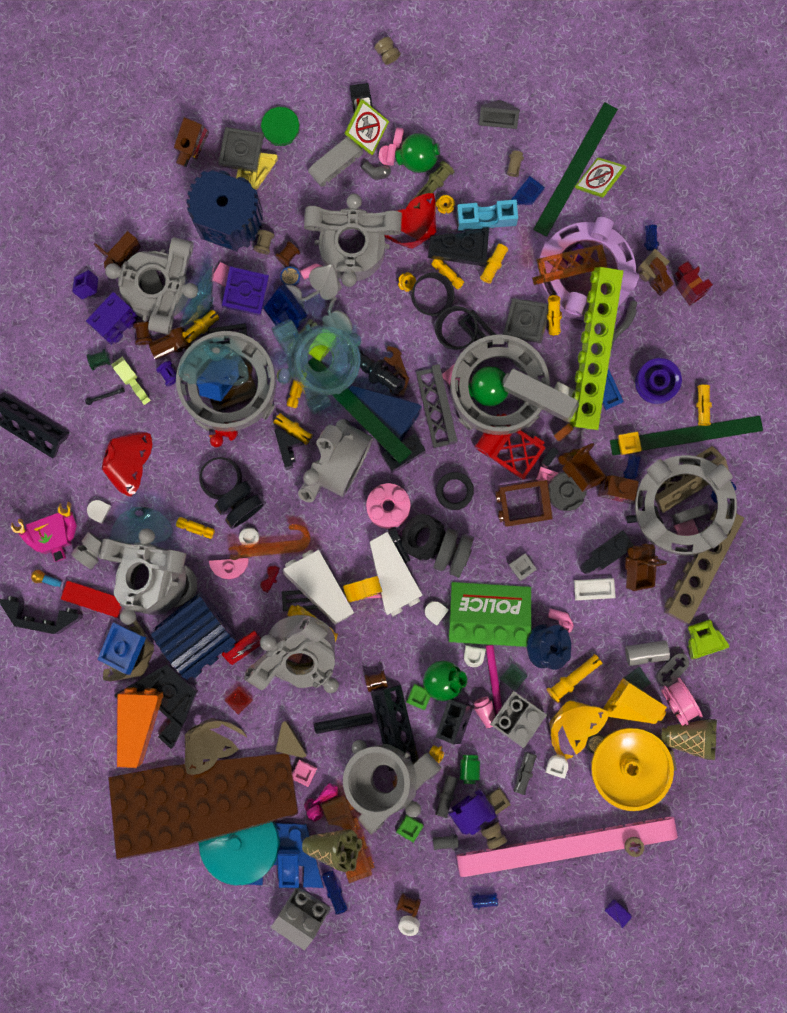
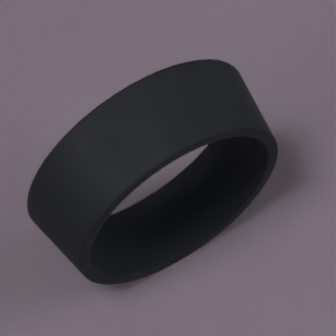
M435 272L422 275L415 282L411 292L415 308L429 316H439L442 311L451 307L455 296L450 280L444 275ZM423 279H437L446 288V304L436 313L424 312L415 301V287Z
M449 307L442 311L436 320V337L446 348L452 350L463 349L473 343L477 337V320L472 312L464 307ZM455 311H464L470 314L475 321V334L472 340L464 346L449 344L442 334L443 321L450 313Z
M225 457L210 459L203 465L199 474L200 486L204 493L217 500L225 494H212L202 484L201 476L207 464L217 459L230 462L237 472V481L234 487L242 483V473L239 466L233 460Z

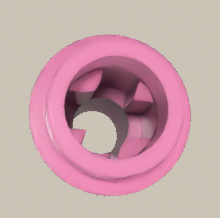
M488 696L477 699L473 702L475 706L473 709L486 728L493 727L490 725L495 718L492 700H489Z

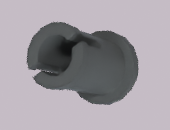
M451 834V836L433 837L434 850L450 848L455 850V848H459L458 835Z

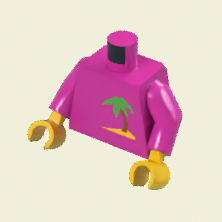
M67 502L68 509H63L60 503L58 507L59 513L26 524V528H24L23 520L18 519L21 526L16 527L11 523V529L18 533L23 541L36 552L43 554L51 552L54 561L58 562L66 559L63 548L72 545L71 540L74 539L77 524L73 513L70 512L72 505L70 502Z

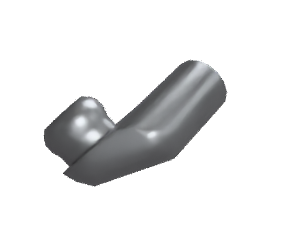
M367 161L361 167L374 180L385 179L391 174V168L388 165L374 168Z

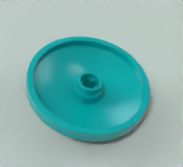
M270 822L199 843L200 856L206 869L219 881L236 886L247 885L264 877L273 867L280 847L279 832L275 822Z

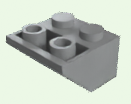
M513 691L490 725L524 748L547 714Z
M300 887L295 888L270 928L305 951L313 941L331 908Z

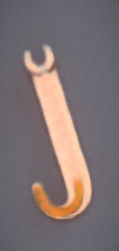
M291 524L289 525L290 530H299L303 533L301 539L247 545L232 544L228 550H237L238 553L230 554L229 559L238 560L242 557L300 552L308 547L310 533L302 525Z

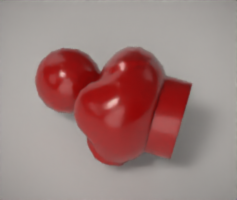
M214 430L216 434L209 435L210 444L216 448L222 446L223 437L233 441L238 436V430Z

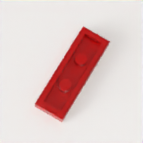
M71 581L66 582L61 596V600L119 618L122 609L114 595Z

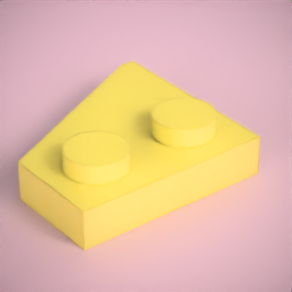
M261 153L258 172L237 170L236 179L238 177L247 179L252 188L257 190L278 161V155Z

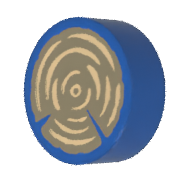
M286 267L282 270L280 277L284 285H298L300 273L296 268Z

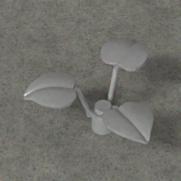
M333 263L316 267L310 272V283L317 291L306 297H302L301 290L293 285H283L275 291L276 298L281 306L293 314L302 312L304 309L303 302L320 293L323 299L331 300L327 311L328 315L322 318L324 328L338 338H353V327L349 317L338 310L332 312L333 304L337 299L335 296L342 288Z

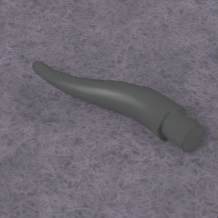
M636 301L629 302L624 321L613 334L612 347L617 337L628 329L633 322L637 312Z

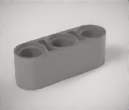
M346 137L309 168L308 173L320 187L326 185V182L329 183L340 174V170H345L356 161L355 158H359L363 154V150L353 140Z

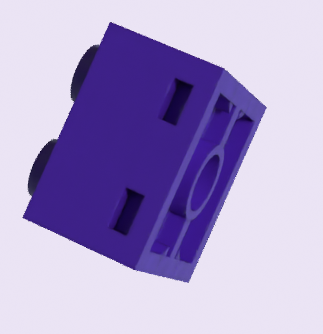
M230 266L222 308L261 316L269 275Z
M112 292L86 322L112 345L122 339V333L127 328L133 327L138 316L130 306Z

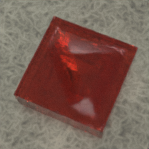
M238 686L224 701L239 715L253 699Z

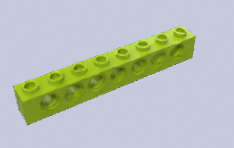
M597 267L591 273L590 282L592 287L587 296L589 307L584 315L586 326L585 331L581 335V343L583 345L582 351L578 354V363L580 364L579 370L575 373L576 389L572 393V398L578 400L579 403L570 421L573 427L598 430L623 270ZM602 284L607 286L606 294L601 292ZM599 304L604 306L602 314L597 310ZM597 323L601 327V331L599 334H596L594 331V327ZM594 343L598 347V351L595 354L591 351ZM591 363L595 367V370L592 374H590L588 371V366ZM588 383H590L592 389L590 393L587 394L585 392V386ZM584 403L588 404V411L586 413L582 412Z

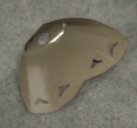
M136 619L133 622L134 627L131 626L129 628L146 637L131 675L124 674L110 667L109 669H104L103 680L111 682L139 677L145 673L155 645ZM110 669H112V672H113L114 674H112V675H110V677H108V675L110 674Z
M209 718L192 727L185 734L186 772L193 775L205 772L215 764L218 758L228 757L239 750L231 740L210 729L219 728L223 724L247 738L246 734L237 726L216 718ZM225 745L231 747L230 749L227 748L225 751H223ZM203 759H210L203 765Z

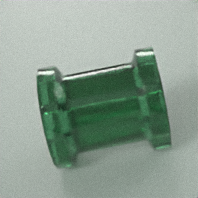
M106 348L92 355L86 354L91 370H96L97 367L106 364L108 366L112 364Z

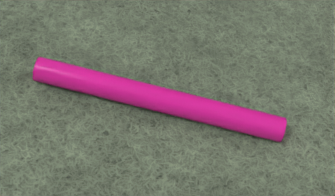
M488 645L485 647L496 716L502 708L494 646Z

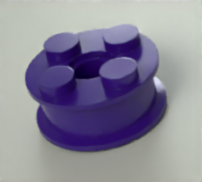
M655 358L646 362L640 368L635 378L637 393L643 400L652 404H662L669 401L678 393L682 384L679 368L672 361L664 358ZM654 377H660L663 384L661 386L656 385Z

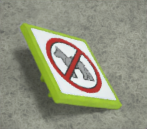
M361 99L344 134L369 154L373 155L389 121Z
M597 158L575 188L603 198L624 172L626 166Z

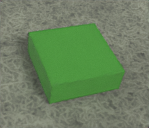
M414 684L406 703L425 710L431 696H429L425 688Z
M406 814L396 833L414 843L424 824Z

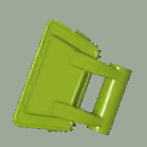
M711 619L688 626V631L691 635V639L688 641L691 660L729 648V644L720 631L714 629ZM707 629V634L698 635V631Z

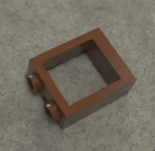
M545 478L497 486L498 491H495V498L501 507V510L498 511L499 522H503L505 527L553 519L548 483ZM538 487L541 515L509 520L505 492Z

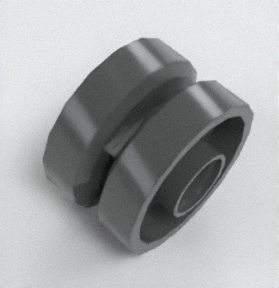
M448 527L433 569L444 571L451 561L449 574L460 578L464 566L466 567L470 557L474 536L465 533L461 536L459 544H457L458 531Z

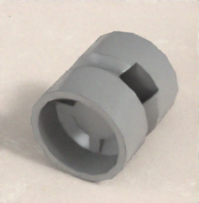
M88 532L81 540L82 545H77L71 555L92 570L99 561L98 556L100 555L103 541Z

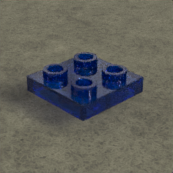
M285 284L279 286L263 307L285 339L291 337L308 316Z

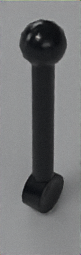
M119 388L116 391L101 396L86 398L85 403L91 405L95 401L124 393L125 390L124 388Z

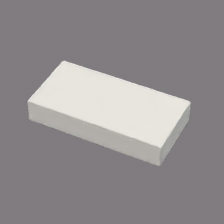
M614 578L574 580L575 600L616 598Z

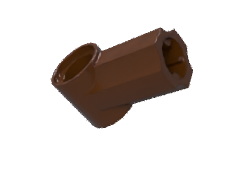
M183 327L171 330L169 335L148 343L156 360L173 352H182V349L185 348L186 350L191 346L186 341L188 337L184 338L182 335L185 331Z

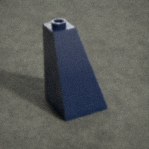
M352 385L349 388L400 441H402L421 414L422 406L417 403Z

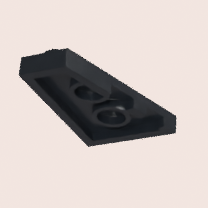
M489 227L477 231L468 230L465 233L431 236L429 238L427 258L485 266Z

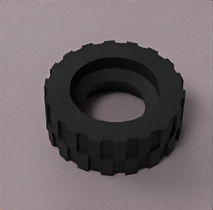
M428 514L415 515L405 524V528L402 530L401 545L409 555L419 560H429L439 553L446 530H444V525L439 520ZM424 528H428L430 530L428 541L423 546H418L417 537Z

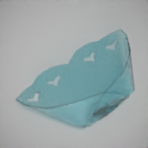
M213 266L208 269L197 286L198 294L192 298L187 306L180 327L201 318L211 309L213 305Z
M217 342L200 345L188 354L178 372L179 377L188 384H204L214 381L237 386L246 382L249 378L248 369L242 358L233 349ZM218 348L220 353L215 354L212 352V349ZM189 373L191 379H189L188 376H185L184 374Z
M132 507L118 517L112 527L109 539L131 545V543L140 542L139 533L142 529L149 528L153 530L157 537L150 544L166 541L173 533V528L170 522L156 509ZM142 511L143 515L137 516L135 512Z

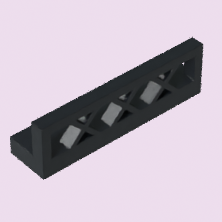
M5 392L0 394V412L3 416V419L0 418V426L52 459L55 458L60 444L68 438L69 432ZM11 421L17 422L20 429L14 427ZM28 431L33 432L36 439L30 437ZM44 441L53 445L52 450L46 446Z
M401 685L371 692L382 743L392 745L405 754L408 751L411 754L412 764L414 765L419 758ZM392 691L396 692V703L392 701L390 693ZM397 711L401 713V722H398L396 719ZM402 731L406 734L405 743L401 739ZM388 766L389 771H395L393 768Z

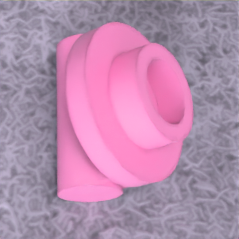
M389 144V146H382L380 148L378 156L383 165H394L395 144Z

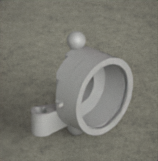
M355 193L347 197L346 203L349 208L341 209V211H330L317 206L305 207L304 229L321 231L319 240H315V245H319L323 264L333 263L337 277L347 287L354 286L357 281L370 277L379 269L384 260L385 249H389L390 246L385 243L384 235L401 234V212L367 213L365 210L359 209L362 199ZM348 229L358 230L365 237V245L357 253H346L338 244L339 236Z
M173 237L170 243L169 255L166 254L164 249L161 252L143 251L133 255L127 262L125 261L121 268L113 263L107 265L105 269L108 278H118V286L123 299L137 316L145 322L149 321L148 329L151 331L169 335L174 316L184 308L188 298H194L198 294V287L193 283H189L186 276L188 263L193 252L194 243L192 241ZM148 270H158L166 278L163 290L157 294H147L140 289L139 280L142 274Z
M340 419L337 421L336 426H326L317 440L321 458L313 462L311 469L304 473V483L298 491L299 497L305 502H313L322 487L344 497L361 468L374 437L351 426L347 419Z
M149 528L140 531V542L134 543V545L110 539H103L99 559L120 563L116 572L114 595L120 606L124 608L120 613V620L124 624H132L135 621V611L149 615H160L168 612L178 603L185 589L186 571L184 563L186 553L150 544L154 541L155 534ZM145 564L149 570L148 582L140 590H135L136 574L140 566Z
M306 615L286 617L278 621L271 628L268 635L261 638L260 646L266 653L252 664L244 674V680L259 690H264L275 676L291 683L297 688L312 686L318 688L322 685L327 693H334L339 688L337 679L331 677L335 665L334 634L326 623L315 617ZM302 653L310 656L314 662L298 664L289 662L287 659L293 654Z
M363 740L354 741L352 752L355 755L349 760L344 770L343 788L349 803L362 814L358 821L370 835L380 829L389 816L405 808L408 816L412 818L419 816L421 806L419 803L412 801L416 795V790L436 775L442 767L428 752L413 765L408 758L410 756L408 752L405 754L392 745L380 744L367 748ZM380 765L390 766L397 774V786L391 792H381L373 783V772Z

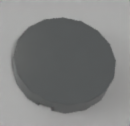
M565 472L556 474L548 484L550 503L555 508L563 511H572L583 504L587 490L582 492L572 477L569 478Z

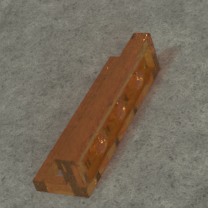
M603 244L536 259L540 275L532 277L534 285L592 272L597 267L607 268ZM594 250H597L598 262L591 258ZM578 254L584 258L582 265L575 261ZM562 258L569 262L566 269L560 265ZM545 261L553 265L550 273H546Z

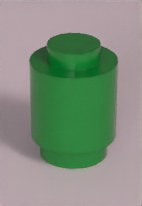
M462 755V760H460V780H464L463 784H476V780H480L479 755Z

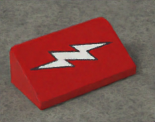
M252 631L235 643V647L228 653L222 652L221 655L231 665H234L260 646L261 637L257 631Z

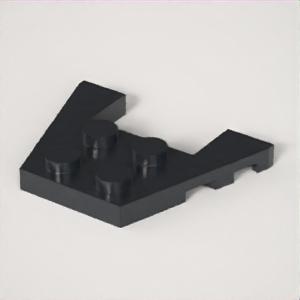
M167 664L126 688H137V691L154 688L157 689V692H163L159 710L171 722L158 738L172 749L178 740L198 690L183 678L175 668ZM124 689L117 692L114 696L118 699V694L124 691Z

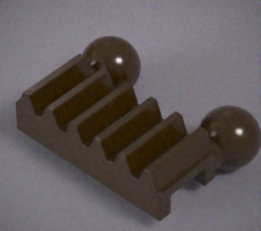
M241 362L238 365L239 375L244 377V380L236 382L222 401L210 399L213 410L221 412L254 398L257 389L251 376L253 367L250 363Z

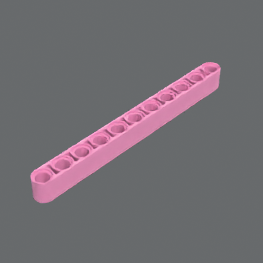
M665 817L664 820L663 818L647 820L645 823L641 821L625 824V827L619 825L607 827L605 830L602 828L585 831V834L579 832L565 835L566 837L562 835L545 838L546 841L540 839L528 841L526 844L506 845V848L500 846L491 850L486 849V851L483 849L466 852V855L461 853L456 855L460 877H467L625 849V842L630 837H637L644 845L675 840L678 838L674 817ZM634 842L630 844L632 847L640 846Z

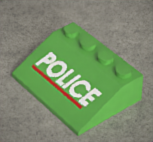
M452 582L448 642L527 647L528 638L531 633V587Z

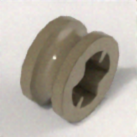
M630 837L626 840L624 848L630 856L639 857L644 852V843L637 837ZM632 842L640 845L637 847L639 849L637 852L629 849V847H632L630 845Z

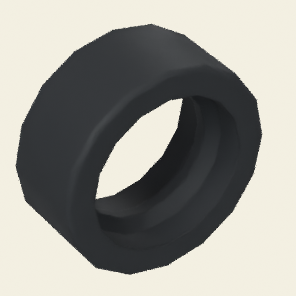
M460 472L445 474L439 480L436 487V496L439 503L444 508L450 510L465 508L471 502L474 495V486L471 479ZM450 480H459L465 484L466 496L458 503L448 501L443 494V488Z

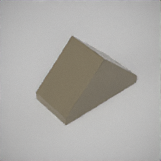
M287 720L284 721L281 725L275 752L304 758L308 755L307 751Z

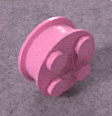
M385 483L375 487L367 498L366 508L368 516L375 525L384 529L402 525L410 513L408 494L396 484ZM390 501L394 504V508L391 511H385L383 504Z
M679 677L677 678L678 682L669 687L663 686L661 692L666 700L670 699L668 705L674 714L678 713L676 717L682 726L686 724L687 726L689 725L688 721L697 716L703 717L690 691Z

